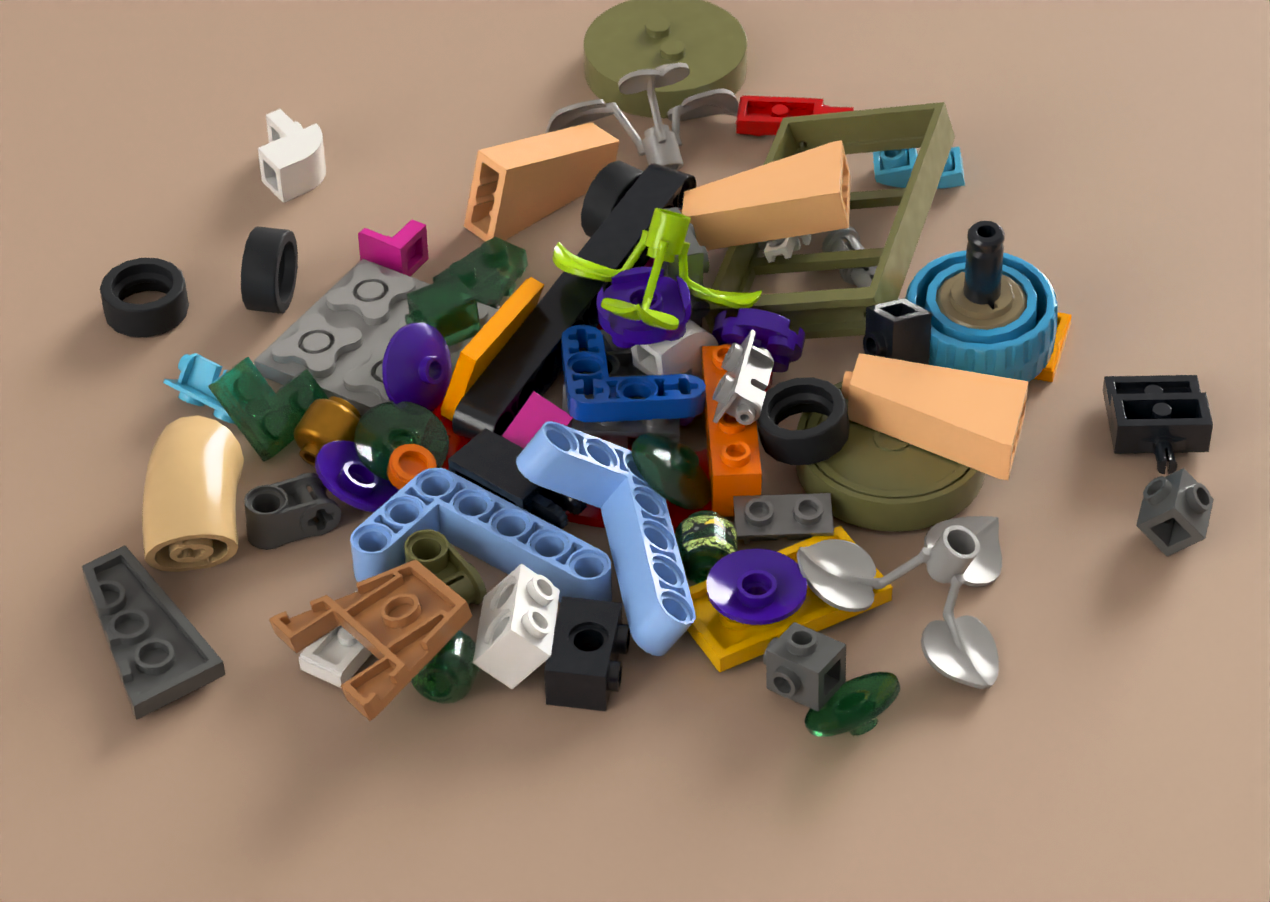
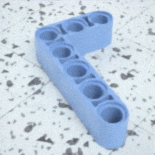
M545 422L516 458L519 471L530 482L601 509L632 638L645 652L654 656L665 655L695 621L696 613L656 467L639 453L557 422Z
M429 468L418 473L353 531L350 538L353 571L357 582L405 564L404 546L408 536L419 530L431 529L443 534L447 541L508 575L522 563L537 575H542L549 579L560 590L558 601L560 603L562 597L612 601L611 560L606 553L443 468Z

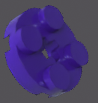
M652 267L631 268L612 277V285L605 292H603L602 287L597 295L598 319L603 330L612 336V342L621 348H631L635 345L654 344L665 340L675 341L683 337L686 333V323L691 317L692 308L690 290L682 278L676 275V282L672 278L665 277L664 269H661L649 309L673 315L679 320L676 330H666L647 325L642 320L633 321L622 318L601 307L603 298L618 299L635 305L642 303Z
M739 308L737 317L725 318L727 310L718 313L715 317L712 335L716 338L718 345H732L733 343L741 345L751 330L756 331L752 345L757 348L767 349L774 360L772 372L788 371L789 364L799 360L802 356L806 334L801 327L797 334L790 330L791 320L784 316L760 309Z

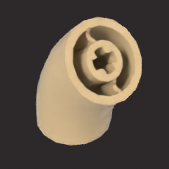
M197 415L181 417L164 428L151 451L142 505L144 557L150 567L170 572L203 569L226 562L237 553L239 546L236 529V489L241 477L244 458L240 443L231 430L214 419Z

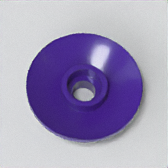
M410 323L400 328L387 345L382 365L383 384L389 400L400 412L412 416L429 414L443 401L448 390L452 374L451 355L444 337L436 328L425 323Z
M333 441L325 444L316 456L315 468L322 483L337 498L355 508L375 512L399 491V489L392 485L387 476L389 461L367 446L351 441Z
M744 549L726 555L711 568L706 583L709 601L719 613L733 621L750 625L772 624L790 617L800 609L807 595V579L802 576L799 565L790 557L768 549Z

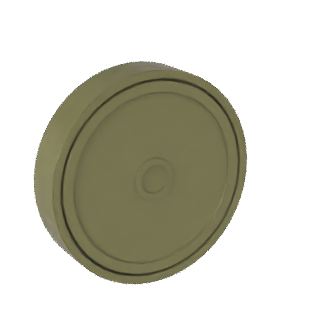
M629 0L611 7L599 15L591 23L584 37V71L588 86L605 103L614 102L621 111L629 114L653 118L647 90L629 95L619 91V80L626 74L637 70L655 69L658 66L670 63H686L689 66L690 73L685 79L672 85L655 88L661 118H668L667 112L671 108L681 105L683 100L699 93L715 89H728L736 94L746 78L747 37L742 25L729 12L707 1Z
M843 381L834 386L841 390ZM845 399L848 411V400ZM803 412L798 422L797 430L816 427L827 420L828 416L816 412ZM849 420L848 440L838 453L825 461L815 464L796 465L800 484L807 494L831 493L832 516L855 526L880 531H911L931 527L939 522L949 520L973 502L980 492L985 479V473Z

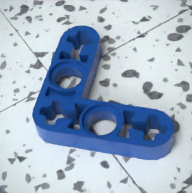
M576 325L567 328L562 333L561 353L567 406L570 416L575 420L592 423L695 417L704 411L706 385L699 377L691 374L609 377L604 338L599 329L589 325ZM579 348H586L587 351L579 352ZM579 372H593V373H591V374H580ZM593 394V399H586L585 395ZM630 397H643L645 399H630Z

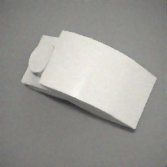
M279 109L266 114L269 143L259 147L258 154L262 182L285 203L315 189L325 177L326 164L322 131L317 123L303 129L299 122L291 120Z
M689 319L686 323V333L678 340H665L659 343L631 347L633 365L646 375L691 374L701 379L702 346H718V343L712 334Z

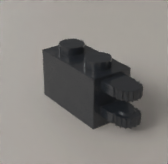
M487 428L483 429L448 459L449 471L560 529L568 525V515H566L565 511H569L570 514L579 515L587 508V503L530 482L519 471L516 464V458L524 448Z

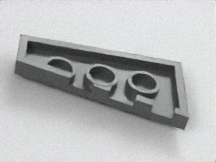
M126 545L82 565L84 580L136 720L225 676L223 660Z

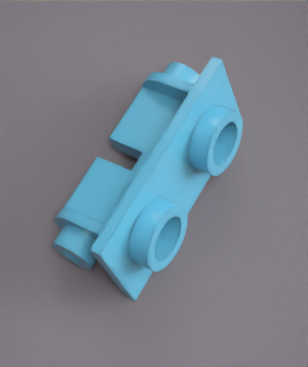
M197 353L185 354L181 357L178 368L181 371L179 379H164V384L180 391L179 399L197 406H204L206 404L215 409L213 415L220 420L239 424L241 419H261L262 415L250 410L251 406H254L259 401L261 395L256 383L231 370H224L220 383H217L223 366Z

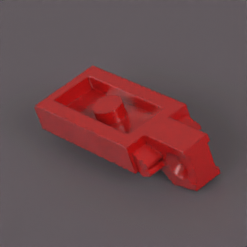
M742 95L736 119V134H751L753 136L776 135L783 118L854 111V107H831L824 105L823 99Z

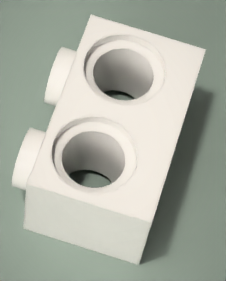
M521 563L483 598L473 664L509 688L513 689L551 657L560 590L549 579L542 575H537Z

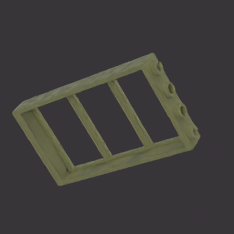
M945 102L783 118L764 165L842 140L845 154L920 148L906 188L850 192V210L899 206L884 248L797 254L792 255L788 259H785L784 256H776L775 261L771 263L764 257V251L759 247L758 243L733 246L728 248L711 289L749 293L756 275L877 266L870 287L763 294L750 307L776 313L791 320L789 329L797 334L801 327L806 334L805 339L865 335L866 307L898 300L954 142L955 135ZM708 302L710 304V307H708L710 312L705 316L711 334L715 317L718 313L727 310L725 318L737 317L739 309L722 307Z

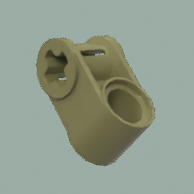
M428 529L416 531L408 536L404 546L405 564L417 560L465 599L467 604L479 605L483 603V598L487 591L479 572L472 564L466 562L443 534Z

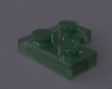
M249 357L239 361L208 386L263 462L273 458L294 440V429L315 400L328 399L308 369L298 373L279 390L274 392Z

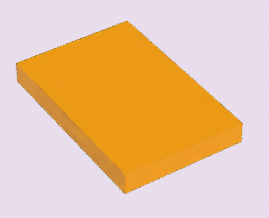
M533 277L527 278L460 352L441 407L442 416L451 421L453 420V414L460 400L538 304L544 288L543 283Z

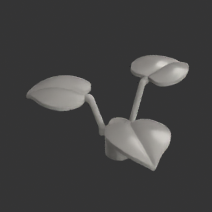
M670 63L658 66L655 69L649 68L631 72L623 76L618 82L619 91L625 95L647 90L654 127L644 131L645 138L641 140L618 105L614 102L605 104L602 99L569 105L556 111L549 120L546 133L574 127L614 114L635 143L639 156L646 154L648 165L655 163L678 170L684 165L679 147L682 146L679 136L680 121L719 114L737 117L739 106L735 94L728 89H715L690 96L683 100L681 105L675 106L667 112L668 119L672 121V131H670L668 125H662L655 88L680 82L690 73L689 66L686 63Z
M967 516L935 524L927 532L924 539V547L920 553L881 578H874L876 575L874 561L862 547L846 540L829 539L798 549V565L802 576L807 579L810 589L828 605L848 612L867 610L874 602L873 589H882L923 562L927 563V572L935 581L940 583L950 582L951 586L943 610L944 621H931L922 632L921 647L925 658L936 671L956 682L979 689L990 688L994 684L998 676L999 660L997 647L990 631L976 617L965 615L955 619L953 612L960 587L963 584L973 587L987 586L992 584L1001 572L1002 554L999 544L998 517Z

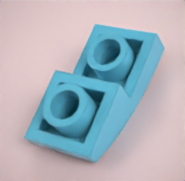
M959 146L951 148L937 189L965 186L963 159ZM916 148L873 152L876 182L888 186L906 188L918 156Z

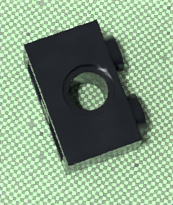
M562 597L555 624L551 657L547 659L544 669L546 705L597 711L607 710L611 691L619 692L621 686L623 665L622 661H618L619 654L627 655L631 633L629 625L622 624V603Z

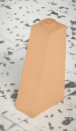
M590 122L478 150L464 227L491 246L502 243L586 194L597 174L609 163L616 161L620 141Z
M842 140L834 141L684 191L683 208L680 212L691 218L690 223L694 227L696 240L699 245L705 246L708 251L849 228L851 174Z
M861 353L858 355L853 372L845 371L841 392L844 398L848 400L849 420L995 478L1009 480L1025 418L1028 381Z

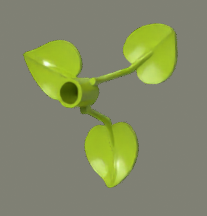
M660 208L654 209L649 231H642L640 241L621 269H611L582 259L568 251L560 242L556 244L553 253V262L559 269L578 277L611 282L612 277L616 274L633 268L646 246L649 247L647 256L655 260L641 306L618 299L603 298L601 307L622 318L633 321L642 320L645 324L660 329L676 330L679 325V320L675 316L649 309L663 261L673 263L676 255L679 256V277L686 282L690 294L697 298L722 307L739 309L752 307L760 299L762 290L750 293L720 291L703 287L692 281L688 277L687 262L690 243L684 242L691 218Z

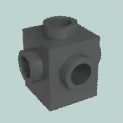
M1184 468L1166 477L1159 476L1153 479L1144 489L1136 526L1166 556H1170L1206 539L1214 498L1210 495L1208 489L1203 484L1198 483Z
M796 622L779 638H773L765 650L763 662L766 665V689L816 711H819L846 682V644Z

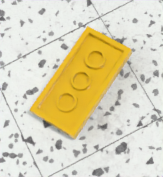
M841 526L834 528V536H814L777 552L790 557L798 564L797 552L800 547L811 546L829 539L855 542ZM876 568V575L874 578L884 577L881 574V572ZM707 580L689 587L696 619L687 631L720 673L763 655L770 641L775 637L779 638L794 622L818 632L892 601L893 587L889 584L882 589H873L874 602L870 608L864 611L848 612L834 608L822 601L807 584L805 601L793 615L772 624L750 625L733 621L719 613L709 601L706 587Z

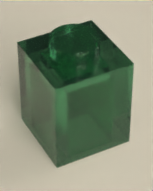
M456 274L406 294L409 314L405 315L406 325L410 323H425L433 326L442 334L448 347L474 337L481 330L477 299Z

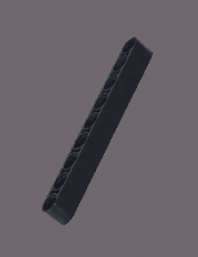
M650 164L577 256L611 269H621L640 241L642 231H649L654 209L678 207L679 210H682L684 191L697 187L696 178L693 175L659 164ZM646 246L633 268L645 266L651 258L647 256L649 247ZM564 271L460 400L453 414V432L471 440L483 429L487 428L502 436L533 391L543 397L563 371L561 353L562 333L567 328L576 325H589L593 327L599 325L597 295L602 287L603 292H605L612 285V281L604 282L586 279Z

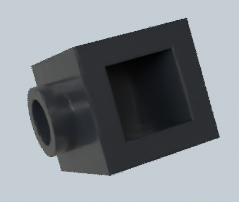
M905 298L866 307L865 336L863 338L864 354L929 365L932 313Z

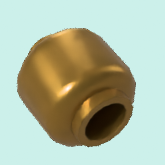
M336 396L315 400L309 406L293 432L295 442L301 449L299 452L301 458L315 467L316 456L325 444L333 441L359 443L364 433L363 424L359 420L361 418L359 411L348 401Z

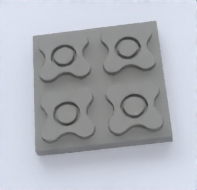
M362 259L254 360L256 374L317 399H328L331 396L342 398L351 403L359 411L361 417L403 433L419 416H412L396 409L389 400L384 388L382 378L383 358L387 345L393 335L400 328L410 323H425L436 328L444 337L450 351L452 378L460 352L499 309Z

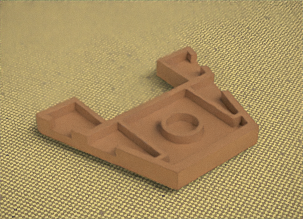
M417 560L356 583L357 592L337 600H332L328 595L310 601L312 610L289 618L285 611L269 619L275 634L295 653L306 648L338 626H342L379 659V661L340 685L347 701L369 721L380 714L472 617L467 601Z

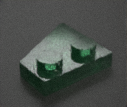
M494 237L433 277V284L490 307L500 309V302L503 296H511L516 287L515 281L523 275L528 266L526 250L498 237Z

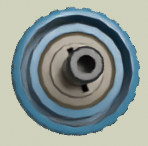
M980 221L968 229L967 249L941 256L920 269L910 282L905 299L932 313L929 365L1029 382L1047 366L1053 353L1058 315L1056 294L1049 280L1036 267L1021 258L1004 253L1005 232L1001 226L992 221Z

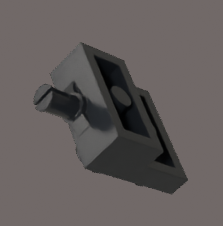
M1197 375L1104 376L1103 395L1114 454L1154 453L1157 470L1165 475L1166 467L1168 474L1174 473L1178 468L1174 453L1209 452L1213 421L1206 392H1201Z

